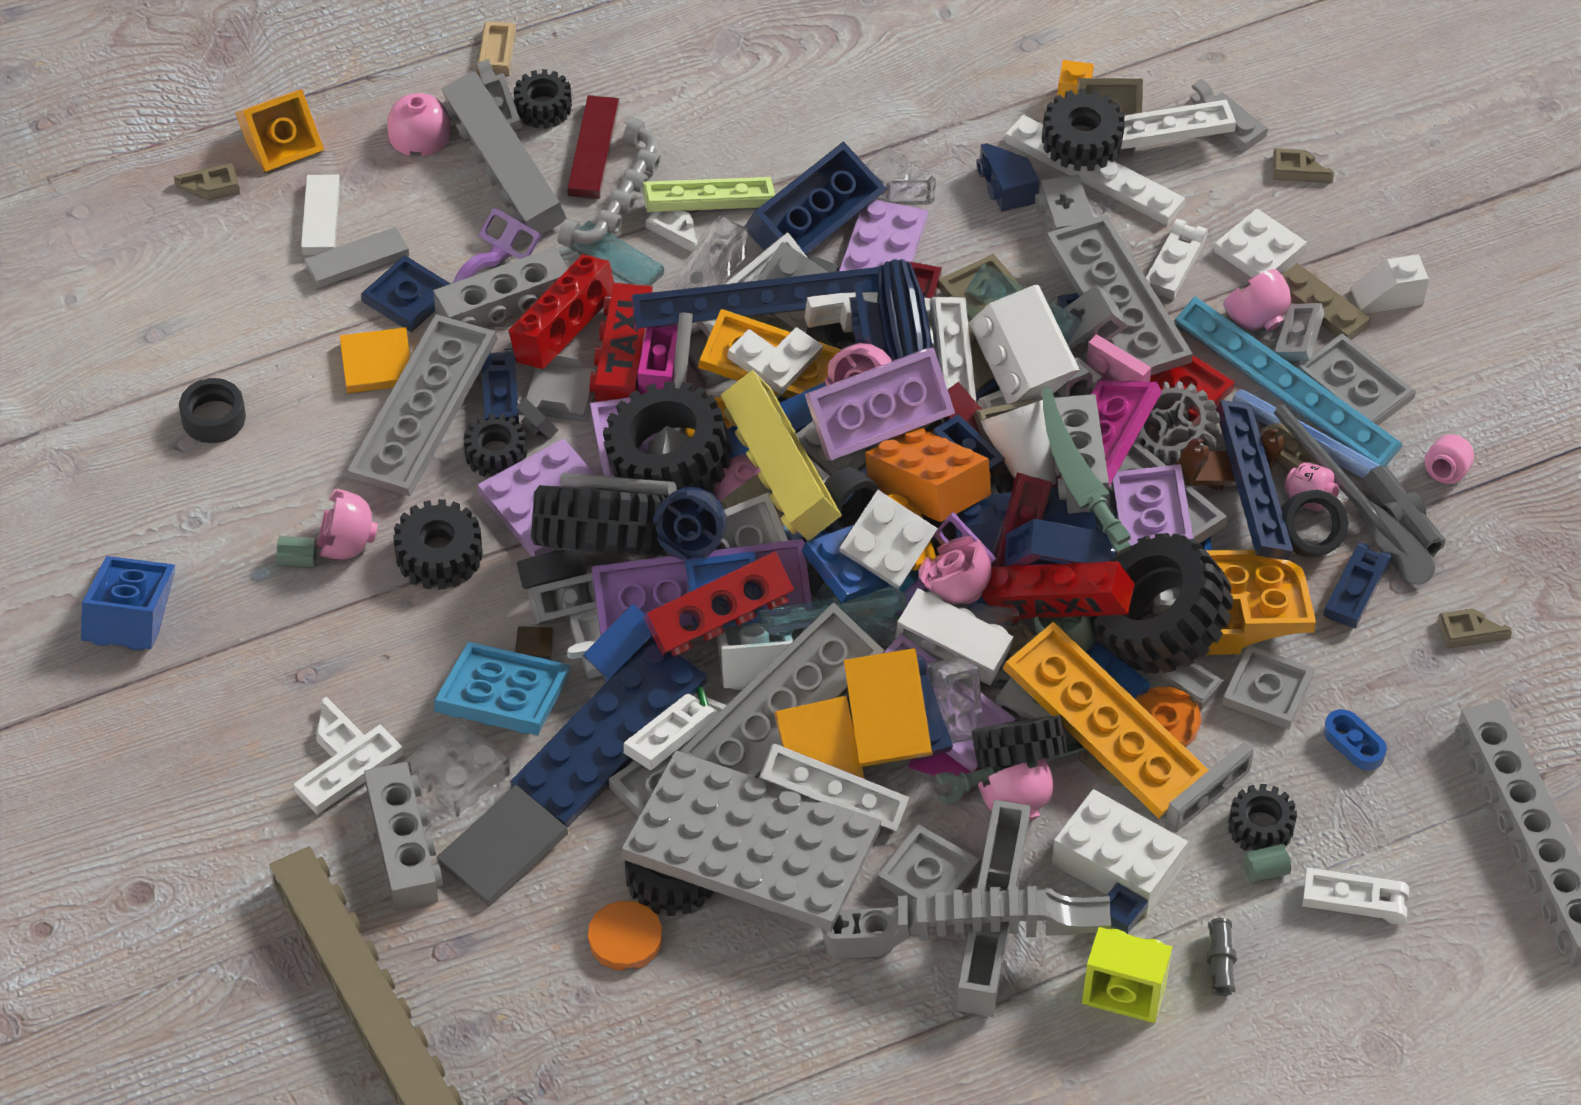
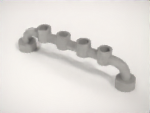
M630 118L626 125L623 142L637 146L642 141L646 144V147L639 151L632 169L626 171L622 185L619 189L614 190L608 207L600 212L595 227L590 231H581L580 223L565 219L558 233V244L572 248L575 243H595L604 237L607 232L617 234L622 222V216L618 215L619 212L627 214L631 212L635 202V195L631 193L633 191L643 193V182L648 181V175L644 174L645 171L655 173L660 163L661 156L657 154L659 148L658 140L652 132L645 129V122Z

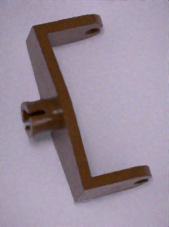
M1277 429L1266 430L1261 436L1270 469L1284 446L1283 436H1277L1276 440L1274 438L1275 434L1278 433ZM1201 438L1189 441L1176 465L1181 464L1183 480L1187 485H1206L1217 491L1219 488L1222 490L1224 486L1236 485L1227 451L1209 452L1208 446H1201L1200 450V444L1204 441Z

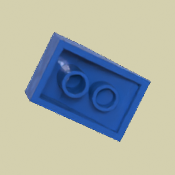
M106 556L82 601L81 641H89L98 646L110 644L127 646L132 650L152 649L162 624L175 574V564Z

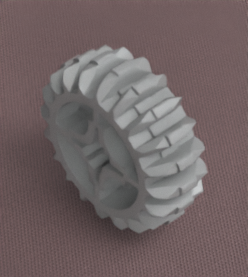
M1179 380L1175 384V388H1170L1169 383L1164 381L1162 393L1134 442H1139L1143 448H1146L1161 462H1164L1166 466L1177 463L1187 444L1192 439L1201 438L1204 440L1200 444V450L1201 446L1215 447L1216 439L1213 436L1220 434V428L1217 425L1220 417L1219 413L1215 411L1214 401L1207 400L1208 396L1204 390L1197 393L1196 386L1192 383L1184 390L1183 383ZM1190 409L1201 417L1199 428L1194 427L1192 422L1188 421ZM1175 423L1180 424L1178 427L1174 426ZM1149 424L1154 425L1156 430L1160 431L1158 443H1155L1147 436ZM1170 425L1174 427L1173 429H1168Z

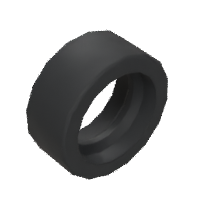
M207 378L199 380L187 387L179 401L181 421L185 432L191 438L200 442L218 443L227 441L237 435L244 426L246 412L242 393L234 383L225 379ZM221 401L232 406L231 411L219 419L203 420L192 414L198 406L206 402Z
M846 467L831 475L824 484L839 511L845 500L853 492L854 494L847 506L840 512L842 516L826 527V529L832 533L855 525L877 490H879L878 485L856 468Z
M1318 489L1300 492L1289 498L1281 508L1293 552L1307 557L1328 554L1338 548L1347 535L1349 525L1347 511L1341 501L1330 492ZM1307 503L1321 504L1331 516V533L1327 539L1320 543L1312 544L1305 542L1298 536L1295 530V514L1300 507Z
M574 549L558 550L523 559L516 563L523 589H530L587 573L581 550Z

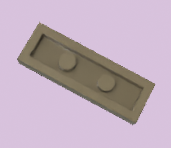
M1296 263L1281 274L1290 289L1292 303L1322 304L1325 313L1321 325L1335 336L1343 333L1352 340L1369 327L1370 318L1300 264Z

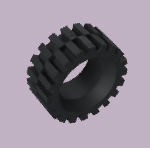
M674 381L664 382V388L657 389L654 383L646 386L647 393L640 395L638 390L629 394L631 402L627 404L621 400L616 405L618 415L610 413L607 418L609 427H604L603 430L604 447L615 477L674 482L676 490L684 487H697L708 492L714 490L713 480L721 483L724 479L723 468L729 469L732 446L720 407H718L712 395L707 396L706 390L698 387L693 392L691 383L682 382L680 388H675ZM666 426L695 430L692 438L684 446L667 454L652 455L637 449L647 438L660 432Z

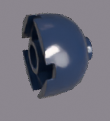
M684 487L672 492L661 502L653 519L654 525L656 524L659 544L669 554L682 560H689L692 557H708L721 543L727 527L726 513L721 502L712 493L697 487Z

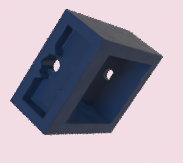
M1032 519L1006 534L1004 566L1113 562L1115 557V550L1109 537L1102 531Z

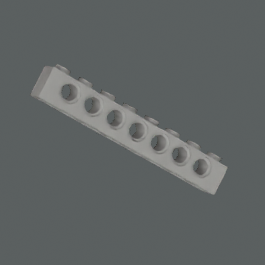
M1498 700L1462 709L1458 725L1455 726L1456 739L1460 746L1465 747L1469 755V764L1472 772L1475 775H1479L1483 783L1485 799L1489 804H1493L1497 812L1498 825L1503 833H1507L1512 843V853L1517 863H1522L1526 871L1528 887L1532 893L1537 894L1541 902L1543 918L1548 924L1551 923L1556 933V942L1560 952L1567 955L1572 967L1580 965L1581 923L1573 920L1581 922V857L1503 701Z

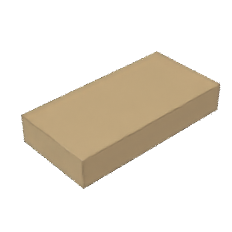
M484 22L478 62L489 59L495 75L504 73L505 76H509L516 23Z

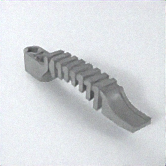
M1011 886L1008 891H1000V887H990L988 892H981V888H972V893H963V890H953V894L945 895L944 891H937L935 896L927 897L926 893H916L917 898L909 903L907 895L898 896V905L895 907L841 910L831 932L822 929L827 953L834 958L847 959L885 956L895 946L910 938V936L919 935L920 941H929V927H936L937 936H947L946 926L954 925L955 933H964V924L973 923V932H982V923L991 922V932H1000V922L1009 921V934H1018L1019 921H1026V937H1036L1037 921H1046V936L1095 933L1098 927L1111 929L1110 896L1069 897L1058 894L1050 888L1037 890V886H1027V890H1018V886ZM876 931H883L879 934H871Z

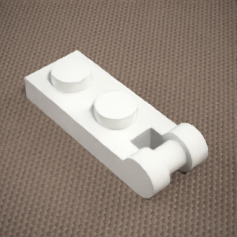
M1178 218L1175 220L1171 233L1146 276V279L1157 295L1171 300L1175 299L1208 235L1207 228L1201 226L1194 228L1188 226L1184 220ZM1182 237L1191 240L1190 244L1181 241Z
M686 694L625 741L624 754L652 770L698 734L718 714V711L709 705L703 707L699 704V699L691 694Z
M1307 868L1302 906L1383 918L1391 924H1403L1407 920V907L1404 905V902L1409 898V886L1401 881ZM1379 896L1387 897L1390 901H1381Z

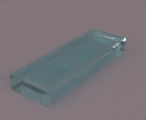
M588 220L580 227V230L590 231L596 224ZM609 232L595 243H575L571 248L580 255L583 254L610 261L612 274L628 284L652 286L664 275V266Z

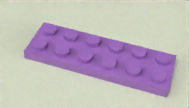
M803 539L714 550L708 556L713 557L756 551L758 560L776 551L794 591L787 595L789 602L771 611H769L767 605L764 606V615L770 616L813 609L806 557L801 552L804 546ZM675 556L591 567L600 636L632 604L646 614L689 593L685 560ZM684 613L680 615L679 623L681 627L693 626L692 614Z

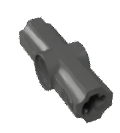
M1377 466L1363 477L1361 486L1373 501L1408 530L1432 557L1444 547L1445 538L1426 516V508L1420 496L1415 492L1408 493L1387 467Z

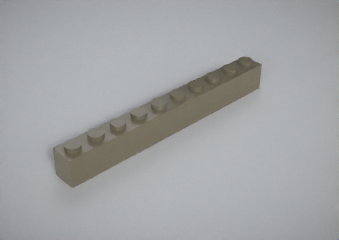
M308 846L270 863L271 879L275 890L396 1105H462L460 1095L455 1086L451 1085L448 1087L443 1079L445 1071L439 1058L436 1055L431 1057L426 1050L428 1041L420 1026L414 1028L409 1019L412 1018L407 1002L403 997L397 999L394 994L395 984L389 971L386 968L383 970L379 968L377 964L379 957L373 943L370 940L366 942L363 940L360 934L363 930L357 915L354 912H347L344 906L347 902L342 889L338 884L332 886L328 879L331 877L324 858L322 856L316 858L311 847Z

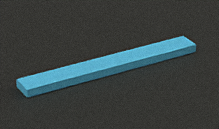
M1196 296L1192 298L1175 318L1174 323L1177 327L1346 447L1384 468L1403 447L1402 443Z

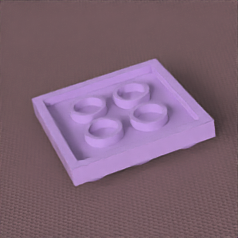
M565 439L477 484L480 496L532 557L546 554L556 549L554 547L534 545L531 539L534 491L539 485L564 487L560 484V477L563 473L595 475Z

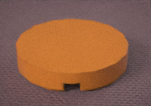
M1154 687L1148 689V693L1142 696L1138 695L1135 698L1185 748L1196 739L1201 725V713L1197 703L1195 706L1194 702L1190 700L1191 696L1173 687Z
M618 901L607 904L595 913L589 923L588 942L591 953L602 965L613 970L625 971V968L634 967V969L644 967L655 959L662 946V926L658 916L648 906L635 901Z

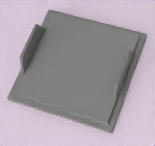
M557 355L544 369L532 368L524 398L529 400L544 416L587 422L590 403H592L595 392L589 391L591 372H597V368L583 367L578 357Z

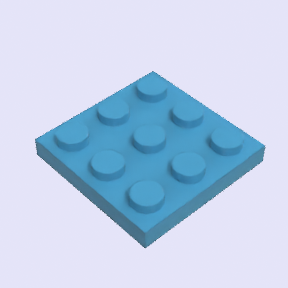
M468 642L435 698L434 712L446 714L453 718H464L481 722L488 726L507 728L522 734L538 736L569 678L570 665Z

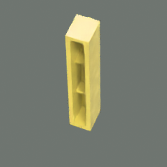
M751 370L720 395L727 407L723 412L728 420L735 427H738L734 432L740 442L746 448H749L746 452L749 460L756 468H760L761 471L757 474L759 479L768 490H772L773 493L769 495V498L780 512H784V515L781 517L782 522L792 534L798 531L809 541L842 515L772 389Z

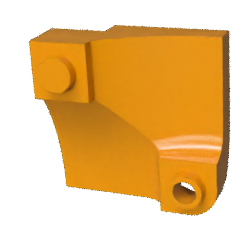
M1206 550L1225 573L1232 587L1231 595L1233 596L1232 610H1228L1231 614L1228 625L1222 628V637L1218 643L1213 642L1209 646L1210 651L1206 655L1240 654L1241 649L1263 640L1291 634L1314 633L1316 626L1315 615L1306 577L1300 566L1289 560L1256 556L1255 550Z

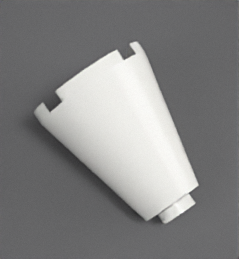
M1043 400L981 421L983 429L993 446L1005 457L1004 463L1014 480L1018 472L1053 482L1052 485L1057 484L1054 456L1046 432Z

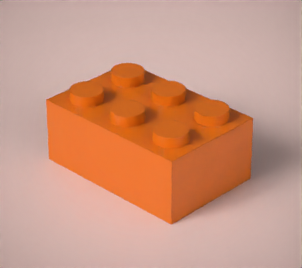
M922 427L902 433L890 440H885L878 446L865 452L867 477L878 485L879 491L887 496L897 494L905 497L910 505L920 510L921 514L938 522L946 520L951 513L957 514L991 495L988 458L973 452L971 449L957 445L946 438L928 432Z

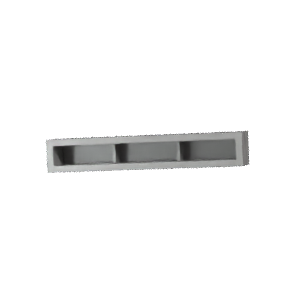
M475 70L441 88L446 99L442 105L448 113L450 120L457 118L459 123L455 126L464 142L469 139L471 140L473 145L469 148L478 164L483 161L485 162L487 167L483 170L492 186L498 183L501 190L497 192L506 208L512 206L516 211L512 213L513 218L541 234L563 223L567 218L559 200Z
M994 800L977 888H981V892L990 891V887H1000V891H1008L1009 887L1018 886L1028 833L1030 805ZM1009 921L1000 922V932H991V922L982 923V932H973V923L970 924L958 985L956 1011L994 1017L1009 936Z

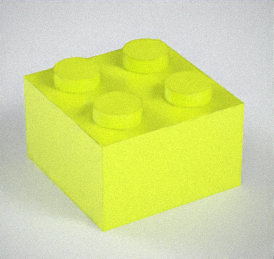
M1098 927L1087 962L1082 1004L1155 1023L1167 984L1173 946L1165 945L1156 939H1143L1128 935L1118 929Z

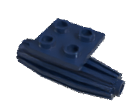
M892 259V261H886L884 265L879 267L877 303L864 300L861 282L854 283L855 297H850L849 302L856 344L874 345L882 349L892 361L926 348H932L924 295L909 261Z

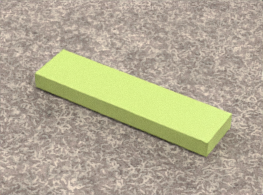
M771 177L643 182L642 188L647 212L759 208L775 196Z

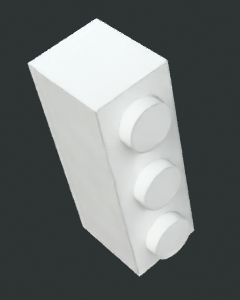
M917 588L898 620L895 634L896 638L900 633L931 656L988 685H991L1009 654L1013 636L1009 635L1003 627L997 624H988L976 618L971 611L965 608H956L946 603L938 594L924 592Z

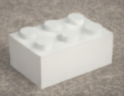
M1093 789L1054 839L1052 865L1106 895L1116 883L1121 884L1148 900L1147 910L1143 914V916L1147 917L1184 867L1188 841Z

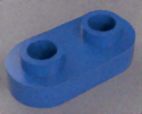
M1338 709L1328 714L1323 730L1324 736L1352 764L1363 770H1374L1383 764L1387 746L1385 741L1374 730L1349 710ZM1338 731H1344L1346 734H1340Z

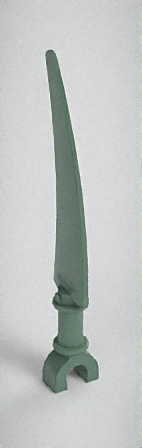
M1045 387L1042 390L1046 432L1061 476L1079 507L1082 509L1089 506V511L1096 514L1103 525V532L1108 535L1114 550L1119 556L1131 550V545L1128 542L1131 536L1121 524V521L1115 519L1107 507V499L1105 497L1110 495L1109 491L1099 481L1081 456L1064 425L1051 388Z
M1080 743L1066 745L1067 753L1045 759L1050 761L1087 749ZM1027 761L1029 768L1038 765L1037 761ZM1020 763L986 767L968 774L960 772L959 776L950 772L936 774L938 783L942 785L949 782L952 783V788L949 792L940 794L941 801L947 805L952 804L962 797L964 791L969 792L970 788L978 786L979 782H989V776Z

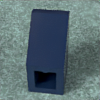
M988 143L981 144L980 158L976 159L977 171L981 178H985L989 196L992 201L996 200L1001 212L1035 204V195L1039 194L1040 180L1029 159Z

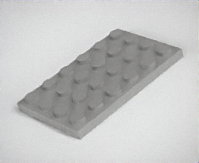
M676 750L621 849L620 859L831 932L877 838L882 820L835 804L809 798L793 790L784 789L762 779Z

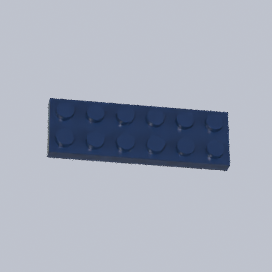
M651 636L510 781L511 789L517 785L568 828L609 785V778L627 767L633 760L624 754V742L684 695L691 694L695 696L697 689L707 683V675L680 655L673 657L672 653L669 652L662 656L653 636Z

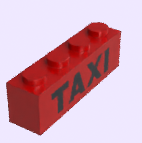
M613 283L611 296H605L603 313L607 316V320L600 322L599 341L603 342L602 346H596L594 366H598L597 372H591L589 391L595 392V402L630 398L629 394L638 390V369L646 328L635 330L631 295L652 293L653 286Z
M1118 561L991 567V578L983 591L982 598L999 619L1035 618L1037 616L1048 618L1128 615L1134 583Z

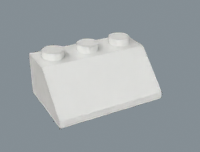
M1039 285L1030 286L989 303L969 322L1007 404L1036 398L1037 402L1043 400L1042 390L1045 387L1051 388L1052 393H1055L1080 370Z

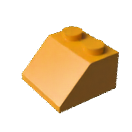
M302 89L288 92L235 112L244 139L264 172L324 150Z

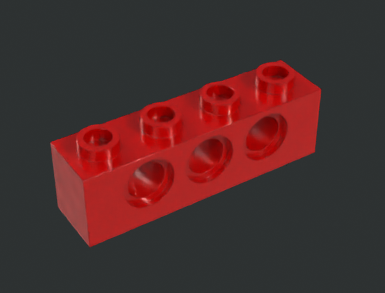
M582 254L508 330L517 363L544 369L604 307L605 296H611L614 283L610 261Z
M776 551L646 613L643 618L662 656L671 652L673 657H676L692 649L693 647L690 642L702 636L707 642L725 633L723 626L733 621L736 622L737 626L753 620L757 617L754 611L766 605L769 611L789 602L787 595L793 592L794 588ZM749 582L758 585L761 590L760 599H748L743 591L744 585ZM722 598L727 601L729 605L727 615L720 616L712 610L711 603L713 599ZM684 613L692 614L697 620L696 630H684L679 623L680 615Z

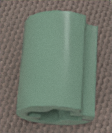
M279 536L276 554L278 566L315 568L318 554L317 538Z
M1283 844L1244 854V866L1251 883L1291 874L1289 853L1286 852L1285 845Z

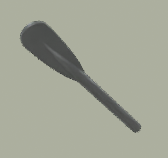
M1284 404L1277 407L1274 411L1275 416L1319 466L1328 468L1334 473L1335 483L1339 485L1341 491L1358 509L1364 524L1381 550L1392 554L1391 563L1405 580L1417 585L1429 581L1435 572V561L1431 554L1396 519L1363 495Z

